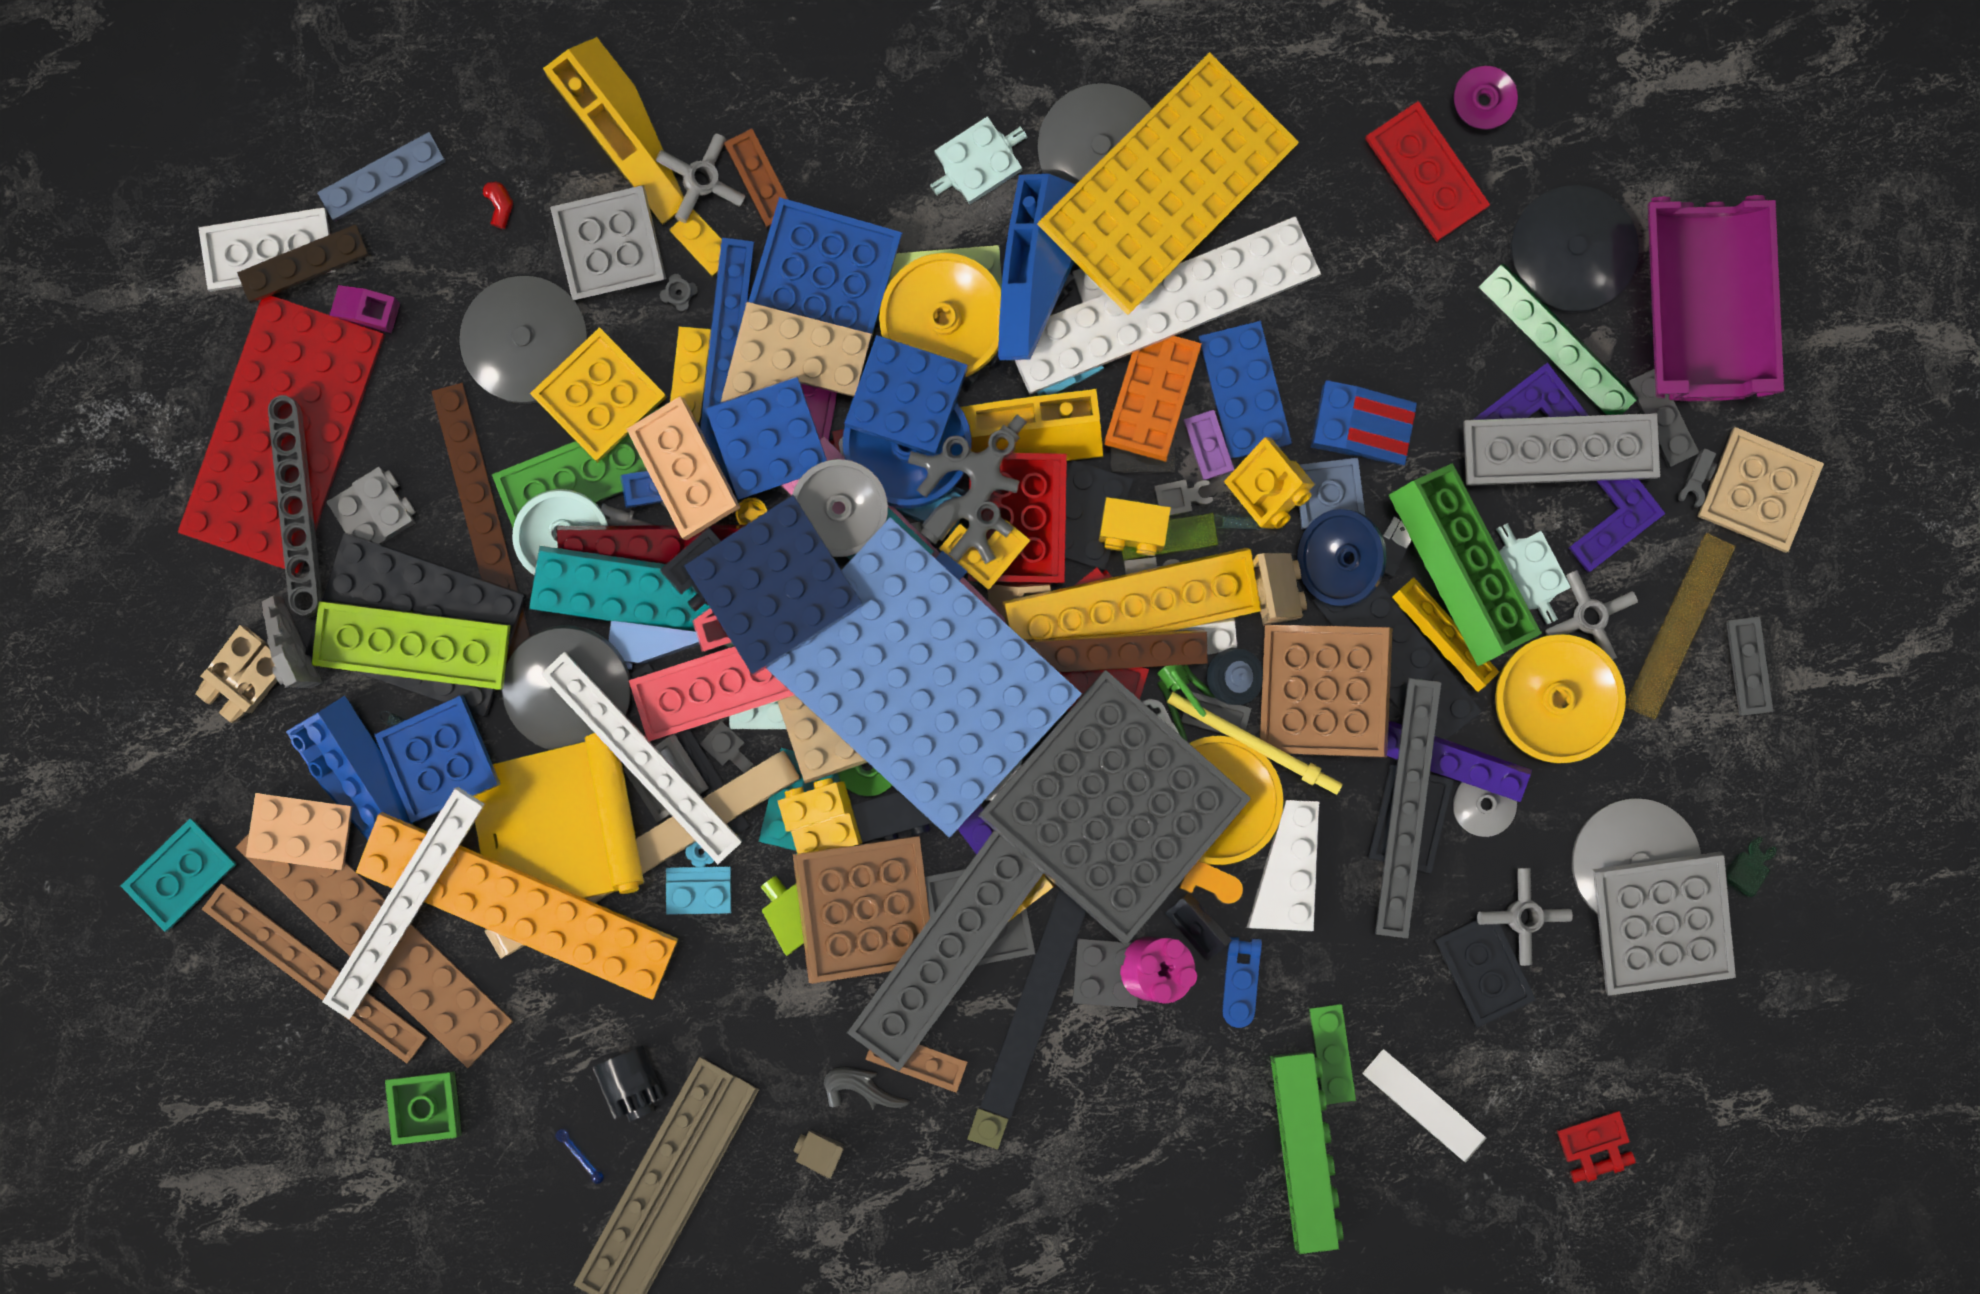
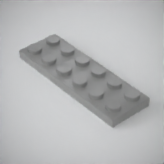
M1657 413L1465 420L1463 422L1466 485L1660 478Z

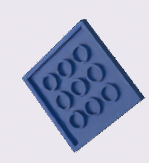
M779 197L748 302L870 333L872 339L902 232Z

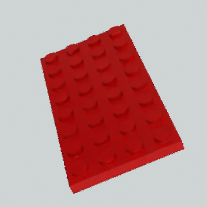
M274 296L261 299L178 533L285 569L268 405L273 398L285 395L292 398L301 407L316 532L385 335ZM284 404L278 410L279 419H287L292 414L291 404ZM289 435L282 440L281 447L283 451H289L294 448L296 444L295 437ZM291 467L285 473L287 483L295 482L299 477V469L297 467ZM297 498L293 499L288 505L291 515L298 514L303 508L302 500ZM304 530L296 531L292 536V544L294 546H301L306 541ZM301 562L296 566L295 573L301 574L305 562Z

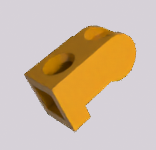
M1197 862L1183 878L1179 887L1192 893L1194 887L1197 886L1213 893L1217 900L1225 904L1238 901L1243 892L1239 879L1202 862Z

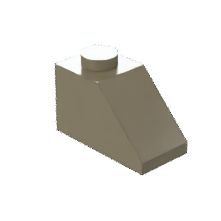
M810 1130L807 1136L800 1135L793 1152L799 1154L796 1162L831 1179L846 1145Z

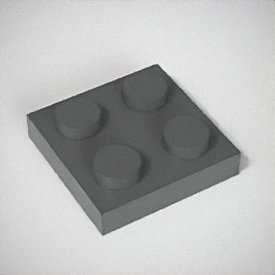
M1077 939L1073 1003L1137 1008L1138 997L1133 996L1127 991L1120 974L1121 965H1123L1126 956L1124 953L1132 943L1124 945L1122 942Z

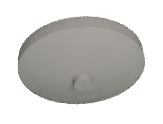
M1647 799L1621 800L1598 810L1583 825L1577 835L1572 851V873L1581 897L1598 914L1593 869L1699 855L1701 851L1693 830L1673 809L1659 802Z

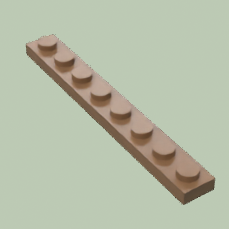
M223 883L220 884L202 908L203 911L321 1000H324L341 972ZM367 992L354 1015L348 1019L407 1064L428 1038L369 992Z

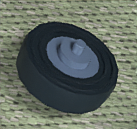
M1229 648L1219 652L1212 659L1207 672V682L1211 693L1216 699L1228 705H1243L1252 701L1259 694L1262 687L1263 669L1261 662L1253 653L1245 649Z

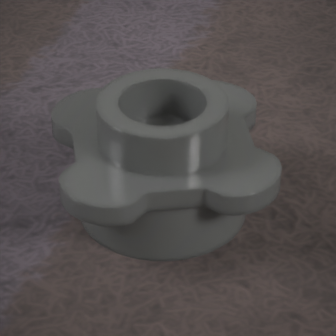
M673 274L669 277L666 289L661 291L660 298L664 303L670 302L675 305L678 311H685L689 308V300L697 294L698 289L695 283H688L679 274ZM681 290L682 294L678 296L676 291Z

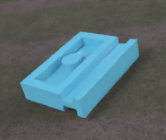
M731 867L666 868V914L731 913Z

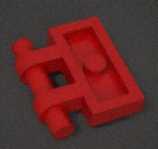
M1620 1111L1557 1130L1566 1161L1571 1162L1580 1159L1581 1168L1570 1171L1574 1183L1583 1180L1587 1182L1597 1180L1598 1175L1611 1171L1618 1173L1624 1171V1167L1636 1163L1632 1151L1620 1155L1618 1146L1630 1142ZM1607 1150L1608 1159L1592 1163L1590 1155Z

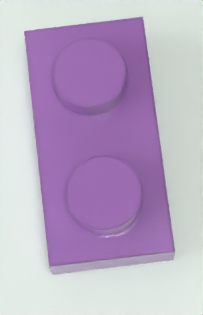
M1211 410L1184 419L1183 422L1202 479L1209 480L1233 472L1234 467L1215 411Z

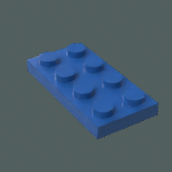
M1261 321L1199 336L1198 339L1199 343H1202L1201 351L1218 418L1231 460L1248 456L1265 437L1272 438L1279 448L1290 446L1292 442Z

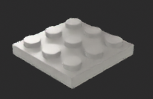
M644 185L550 207L572 301L666 279Z

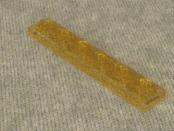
M1704 534L1625 707L1650 719H1656L1736 546L1711 534Z

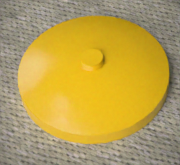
M935 253L920 257L903 267L893 277L884 292L879 313L882 337L967 364L968 370L965 377H968L982 369L998 352L1001 288L993 275L985 267L966 256L953 253Z
M1550 635L1525 644L1511 656L1499 676L1495 703L1498 719L1504 732L1520 750L1531 757L1545 762L1570 763L1594 755L1610 742L1622 722L1626 695L1620 671L1611 657L1599 646L1577 636Z
M1210 736L1190 742L1189 744L1251 798L1198 862L1209 865H1227L1245 860L1260 851L1270 841L1278 828L1283 811V791L1279 776L1266 756L1233 737Z

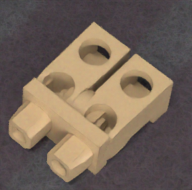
M239 625L211 662L208 669L201 675L204 681L198 688L196 695L204 702L212 705L220 693H222L229 700L219 713L231 723L237 722L245 713H252L270 689L277 683V679L272 671V667L275 665L271 658L268 643L247 626Z

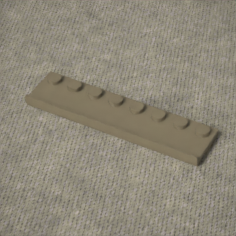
M699 1057L577 1277L574 1286L588 1294H647L760 1091L759 1088L754 1087L703 1057Z

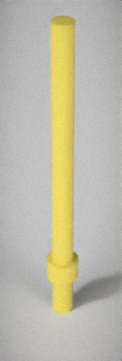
M1172 692L1167 701L1168 704L1225 735L1235 738L1262 755L1303 776L1301 780L1312 786L1316 783L1337 795L1343 783L1320 772L1322 768L1311 762L1308 765L1206 709H1204L1206 716H1200L1188 699L1175 692Z

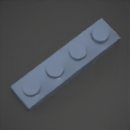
M430 132L317 193L331 219L336 222L446 161Z

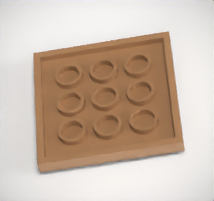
M1265 625L1260 739L1287 754L1387 757L1393 628Z
M920 836L793 854L809 983L813 984L892 971L930 919Z

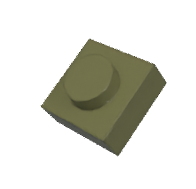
M978 1108L968 1140L998 1150L1008 1118Z

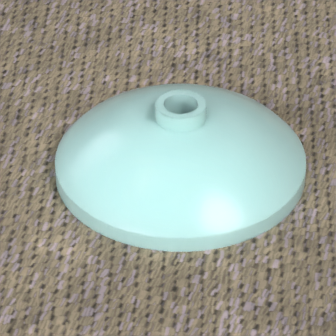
M567 489L549 490L531 498L519 511L513 527V545L522 565L535 575L539 546L557 548V526H608L604 513L594 501L579 492Z

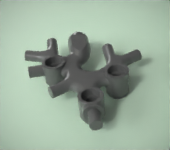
M1016 415L1008 426L1003 425L1000 430L992 433L988 441L989 446L982 452H972L969 444L963 437L951 436L944 442L943 451L940 454L932 456L914 451L910 453L908 463L924 467L928 472L925 480L917 488V491L926 498L943 476L950 471H962L970 477L971 487L969 491L963 496L948 499L938 505L922 524L924 528L920 532L936 544L939 539L942 541L959 519H967L969 521V528L949 552V555L957 562L960 561L969 548L974 547L978 550L984 563H990L996 559V556L987 541V531L995 529L1007 538L1014 529L1012 525L1001 518L1000 509L990 502V496L996 490H1007L1014 493L1018 491L1020 481L1003 476L1000 472V466L1003 459L1009 457L1014 452L1016 442L1020 438L1017 434L1027 423L1019 415ZM1001 439L1008 441V447L1005 450L997 448V442ZM955 445L963 447L962 453L958 456L952 455L951 452ZM986 510H992L994 513L990 521H984L982 518V514Z

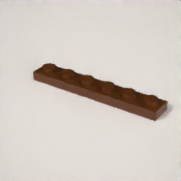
M1204 629L1024 640L1058 672L1207 664V631Z

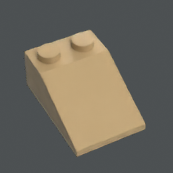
M1291 553L1257 554L1253 560L1263 626L1301 619L1303 617L1302 611L1307 610L1304 591L1298 592L1296 580L1301 579L1298 560L1292 561Z

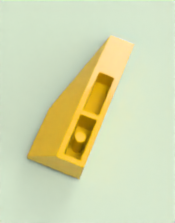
M597 37L566 50L543 68L547 77L633 187L645 186L650 210L662 225L676 215L684 196L673 171L656 162V158L663 148L635 85Z
M1096 389L960 407L969 424L972 452L984 451L989 446L988 441L992 433L1000 430L1003 425L1008 426L1013 418L1019 415L1027 423L1017 434L1020 438L1016 442L1013 453L1067 454V461L1103 457ZM1005 439L997 442L999 450H1005L1008 447V441Z

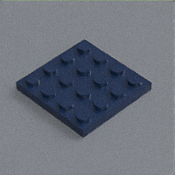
M794 495L684 565L754 676L863 606L862 601Z

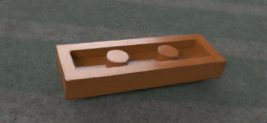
M750 129L724 142L768 229L771 227L779 197L788 198L753 129Z

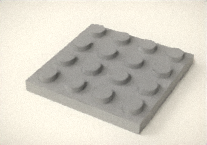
M1722 852L1593 869L1605 989L1608 996L1736 978L1725 860Z

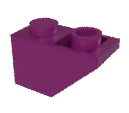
M338 285L329 316L392 333L400 302L395 297L363 288Z

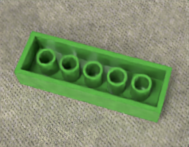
M1453 463L1418 478L1389 495L1395 510L1399 514L1410 539L1422 558L1477 666L1542 634Z
M1309 1051L1270 1056L1295 1250L1299 1254L1339 1249L1338 1241H1343V1230L1341 1221L1335 1219L1334 1209L1339 1208L1337 1189H1334V1186L1331 1187L1330 1176L1335 1175L1333 1156L1327 1154L1325 1143H1331L1329 1124L1322 1121L1321 1111L1327 1110L1325 1092L1318 1090L1317 1078H1322L1320 1058H1314V1053Z

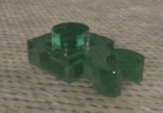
M1761 837L1754 839L1750 843V855L1745 852L1739 854L1726 875V881L1750 898L1756 895L1770 871L1763 863L1773 858L1777 851V848L1773 846L1767 850L1766 854H1763L1759 849V845L1763 840Z

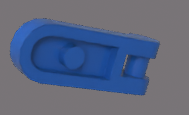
M1229 936L1232 941L1228 944L1222 1014L1224 1020L1230 1026L1242 1028L1249 1025L1255 1015L1262 940L1252 939L1251 942L1239 941V937ZM1238 953L1250 954L1249 964L1237 963Z

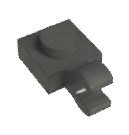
M1705 448L1699 452L1686 480L1687 483L1679 493L1680 501L1685 500L1688 492H1693L1697 496L1694 507L1698 508L1703 504L1705 493L1702 489V483L1705 480L1710 481L1715 472L1717 463H1714L1713 460L1716 453Z
M722 721L700 743L723 767L730 760L743 773L755 767L739 751L746 743Z

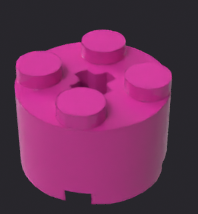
M1142 937L1129 945L1124 953L1126 956L1120 970L1122 982L1130 994L1142 1000L1158 1003L1175 1002L1186 995L1197 981L1193 956L1189 949L1179 940L1161 937Z

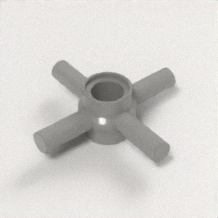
M720 134L714 135L702 161H695L689 165L663 150L659 152L656 158V162L683 176V185L687 192L675 215V218L680 222H687L699 196L714 192L738 206L742 204L745 198L744 194L718 181V171L714 164L726 141V138ZM695 171H700L706 176V185L697 183L694 177Z
M1578 570L1567 574V580L1579 605L1574 611L1573 618L1546 629V636L1566 635L1580 629L1585 633L1592 634L1597 645L1612 660L1617 658L1604 628L1608 623L1609 615L1638 603L1635 593L1631 591L1603 604L1599 600L1590 599ZM1586 608H1593L1598 612L1599 620L1596 625L1588 624L1585 621L1584 611Z
M1518 868V901L1512 903L1506 911L1478 912L1477 920L1479 925L1508 924L1514 931L1518 932L1519 965H1532V933L1539 930L1544 922H1571L1573 915L1571 909L1542 910L1537 903L1531 900V868ZM1527 909L1529 919L1526 924H1523L1521 914L1523 910Z

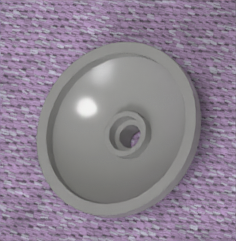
M835 459L813 466L799 479L792 494L796 497L834 557L850 556L858 553L884 525L887 519L888 504L881 482L869 469L850 460ZM840 501L845 505V511L842 514L833 512L832 507L835 502Z

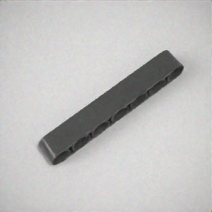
M280 395L273 398L269 403L268 417L288 601L290 608L295 613L303 617H313L317 615L318 602L323 601L303 414L300 405L288 396ZM284 404H291V416L287 419H279V408ZM286 436H294L296 439L294 448L289 451H283L281 447L282 440ZM291 467H297L299 469L298 479L295 482L287 483L285 480L286 471ZM293 499H301L303 503L302 510L298 514L291 515L288 510L289 503ZM304 530L306 541L301 546H294L292 544L293 534L296 531ZM301 562H307L310 567L308 575L304 578H297L295 574L296 566ZM307 593L311 594L313 597L312 606L307 610H301L299 607L300 597Z

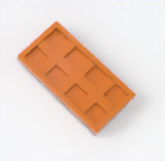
M1173 336L1132 353L1107 431L1105 445L1167 461L1202 343Z

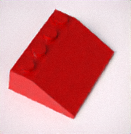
M1012 453L1001 462V474L1020 481L1018 491L1014 493L1007 490H996L991 494L990 502L1000 509L1001 518L1007 520L1025 535L1030 542L996 582H1065L1067 454ZM986 510L982 514L984 521H990L994 516L992 510ZM989 529L987 531V541L995 533V529ZM968 573V581H977Z

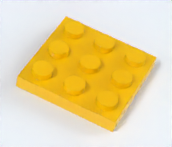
M600 327L530 393L597 463L629 434L627 428L647 417L667 398L658 386Z

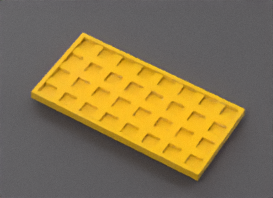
M1209 52L1037 225L1129 315L1299 142Z

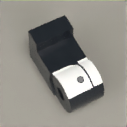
M1394 515L1382 535L1387 555L1383 576L1388 579L1394 577L1411 541L1401 518L1397 515Z

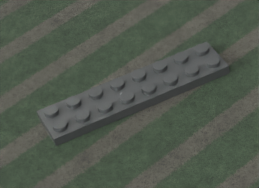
M994 830L847 1034L900 1071L1043 873Z

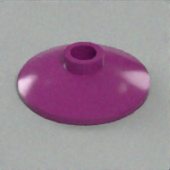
M1480 66L1466 72L1458 81L1454 92V104L1460 117L1469 125L1479 129H1493L1503 125L1513 115L1518 101L1517 89L1513 80L1507 73L1492 66ZM1479 96H1488L1490 103L1482 105L1479 102Z

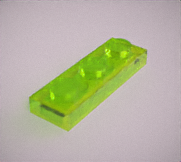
M1213 513L1169 520L1165 546L1162 552L1157 551L1155 556L1218 546ZM1125 546L1123 551H1121L1123 561L1150 556L1136 553L1137 548Z

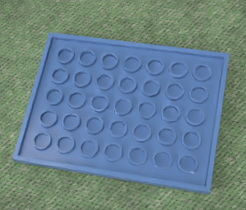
M889 518L842 569V572L862 601L863 606L766 669L950 838L1082 693L892 518Z

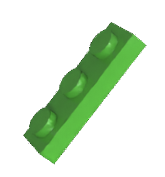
M1342 1004L1310 1008L1316 1057L1320 1058L1322 1066V1078H1319L1321 1090L1325 1092L1326 1105L1356 1101Z

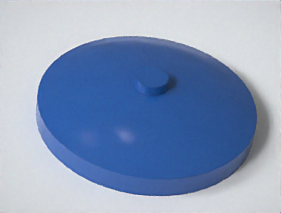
M955 403L937 454L943 451L944 442L951 436L963 437L971 449L972 441L969 424L957 403ZM847 427L844 428V459L863 465L878 478L884 488L888 506L918 508L932 504L948 495L965 474L958 470L948 472L926 498L917 491V488L925 480L928 472L924 467L909 464L908 460L911 451L925 455L930 454ZM961 445L953 446L951 450L952 455H960L963 447Z

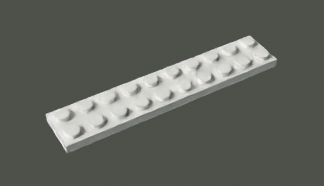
M1295 216L1179 263L1129 315L1106 293L1051 315L1031 359L1015 360L1029 395L1315 279L1321 273Z

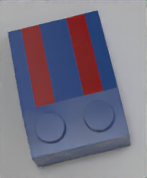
M1326 380L1322 387L1311 448L1405 466L1417 403L1358 386Z

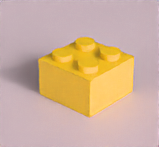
M1106 497L1098 542L1105 543L1104 548L1123 551L1124 547L1128 546L1137 548L1136 553L1155 556V553L1157 551L1162 552L1165 546L1171 507Z

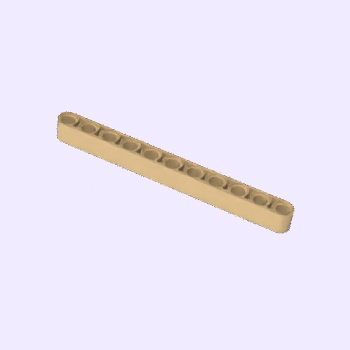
M783 750L703 799L727 824L799 780L800 776ZM674 817L669 818L636 838L642 874L696 842ZM606 893L586 899L596 903L611 893ZM485 930L486 935L501 959L525 946L491 930Z

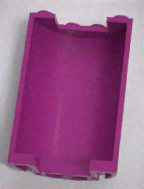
M1753 195L1745 197V201L1735 207H1725L1724 202H1709L1705 204V207H1694L1692 202H1671V197L1651 198V202L1648 203L1656 397L1663 399L1665 394H1669V400L1723 401L1745 399V397L1757 393V397H1763L1784 392L1776 201L1765 200V196Z

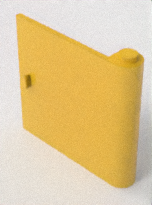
M596 733L586 736L585 742L493 764L501 785L474 796L485 804L475 820L481 855L584 899L619 891L620 894H627L639 890L638 885L643 884L644 879L622 762Z

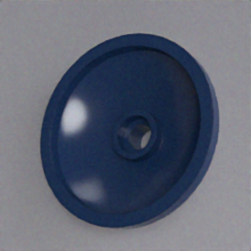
M1337 509L1321 514L1309 524L1300 540L1297 560L1301 579L1312 595L1330 605L1347 606L1361 602L1374 592L1384 575L1387 555L1384 539L1377 526L1368 517L1353 510ZM1351 553H1353L1355 556V560L1353 563L1349 561V556Z

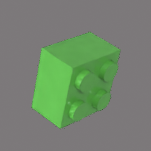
M455 1071L385 1080L392 1145L462 1136Z

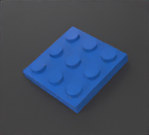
M876 335L844 425L847 428L926 454L937 455L966 376L968 365Z
M798 376L706 407V412L738 500L798 480L813 466L827 461Z
M458 696L374 734L411 823L419 822L441 812L457 787L474 797L501 785L464 696Z

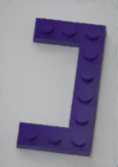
M1546 363L1473 420L1528 418L1539 409L1542 410L1546 417L1589 415L1550 365ZM1639 479L1597 481L1617 506L1618 510L1569 547L1588 573L1665 514Z

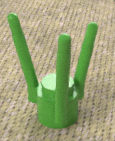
M1187 665L1166 666L1157 673L1162 680L1158 683V686L1164 693L1166 702L1171 696L1170 689L1175 693L1182 690L1200 716H1206L1205 710L1187 685L1191 681L1206 696L1213 698L1215 696L1192 673ZM1168 704L1180 736L1187 741L1188 738L1177 708Z

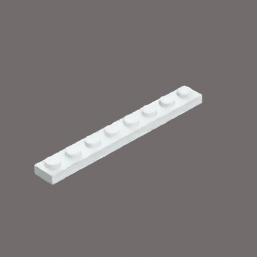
M566 652L562 653L540 674L717 864L743 842Z
M455 788L322 1001L323 1003L348 1019L354 1015L483 809L484 803L461 788Z

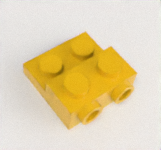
M1265 437L1224 480V483L1261 528L1270 529L1283 527L1290 520L1291 516L1288 513L1294 506H1301L1311 498L1310 490L1315 485L1296 461H1290L1274 440L1269 437Z
M832 778L820 780L813 783L815 787L813 790L804 792L803 787L795 788L784 792L785 799L778 800L786 832L791 831L797 854L862 844L844 781L833 783Z

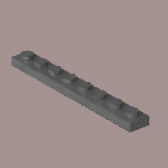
M1408 678L1375 930L1377 935L1408 938L1441 690V682Z

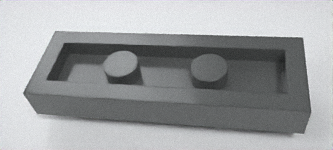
M1655 369L1629 380L1627 384L1630 390L1638 397L1636 402L1641 413H1657L1659 449L1668 468L1699 454L1675 402L1669 400V394H1665L1663 399L1656 397Z
M1760 617L1726 621L1739 716L1773 712Z

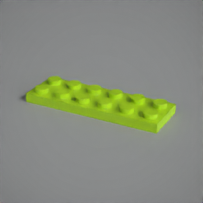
M319 601L312 666L502 690L504 688L511 625Z

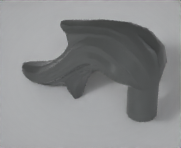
M840 1067L831 1070L825 1076L824 1086L827 1091L830 1107H837L842 1104L839 1091L841 1089H851L863 1095L870 1103L872 1109L875 1108L876 1104L900 1108L907 1106L910 1101L892 1096L878 1088L871 1080L877 1075L875 1072Z

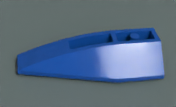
M1051 174L1019 175L1008 230L1001 288L998 358L1000 360L1031 359L1074 264V261L1037 225L1076 185Z
M346 696L334 701L286 731L293 747L299 751L308 765L312 776L317 779L333 801L338 805L353 807L351 821L367 840H369L378 814L381 812L413 825L381 751Z

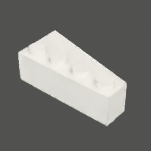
M1284 801L1281 819L1273 836L1246 928L1314 931L1319 802Z

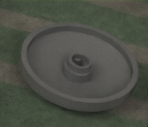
M1090 84L1068 92L1051 107L1040 128L1038 158L1043 174H1051L1077 184L1152 108L1133 91L1113 84Z
M534 276L509 277L485 288L469 305L460 329L461 355L467 370L474 380L491 395L508 402L521 404L536 403L537 401L530 393L588 339L585 319L576 302L572 301V297L558 285Z
M559 625L542 629L525 639L516 648L506 665L502 696L507 714L515 727L527 739L549 750L585 742L586 736L595 733L540 675L562 653L566 652L625 716L630 706L632 690L629 680L631 678L623 657L607 639L583 627Z

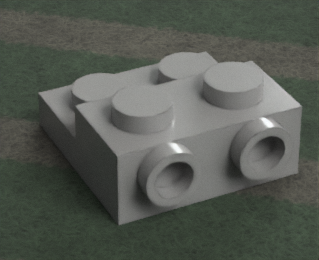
M380 467L351 483L353 486L327 501L345 533L381 545L416 523L412 518V515L416 513L407 497L401 499L395 490L399 486L390 470L384 472Z

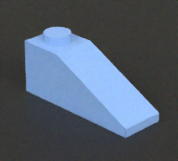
M611 621L608 641L619 651L628 669H632L633 664L642 665L700 645L695 631Z

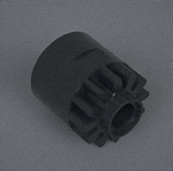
M644 1045L592 1067L614 1119L625 1114L629 1122L656 1111L653 1102L665 1098Z

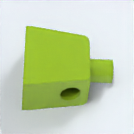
M775 875L761 886L762 890L772 901L762 909V912L783 952L788 956L804 944L797 885L794 884L787 890Z

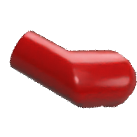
M496 181L488 182L484 185L483 195L488 197L495 207L490 224L505 229L513 206V200L503 184Z

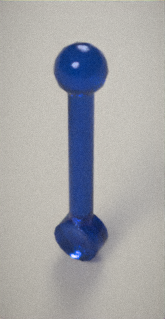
M558 1130L555 1134L556 1140L563 1142L589 1172L591 1181L594 1184H600L603 1181V1174L594 1170L569 1140V1133L566 1130Z

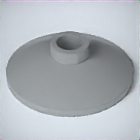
M1463 782L1458 786L1453 797V812L1459 825L1467 832L1480 837L1494 836L1503 832L1512 823L1517 810V801ZM1484 798H1488L1492 802V807L1488 811L1481 808V801Z

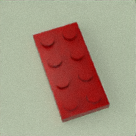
M1419 101L1365 137L1436 242L1490 206Z

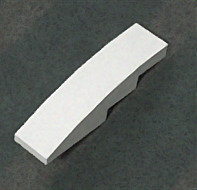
M1384 1049L1362 1073L1465 1163L1486 1140L1483 1134Z

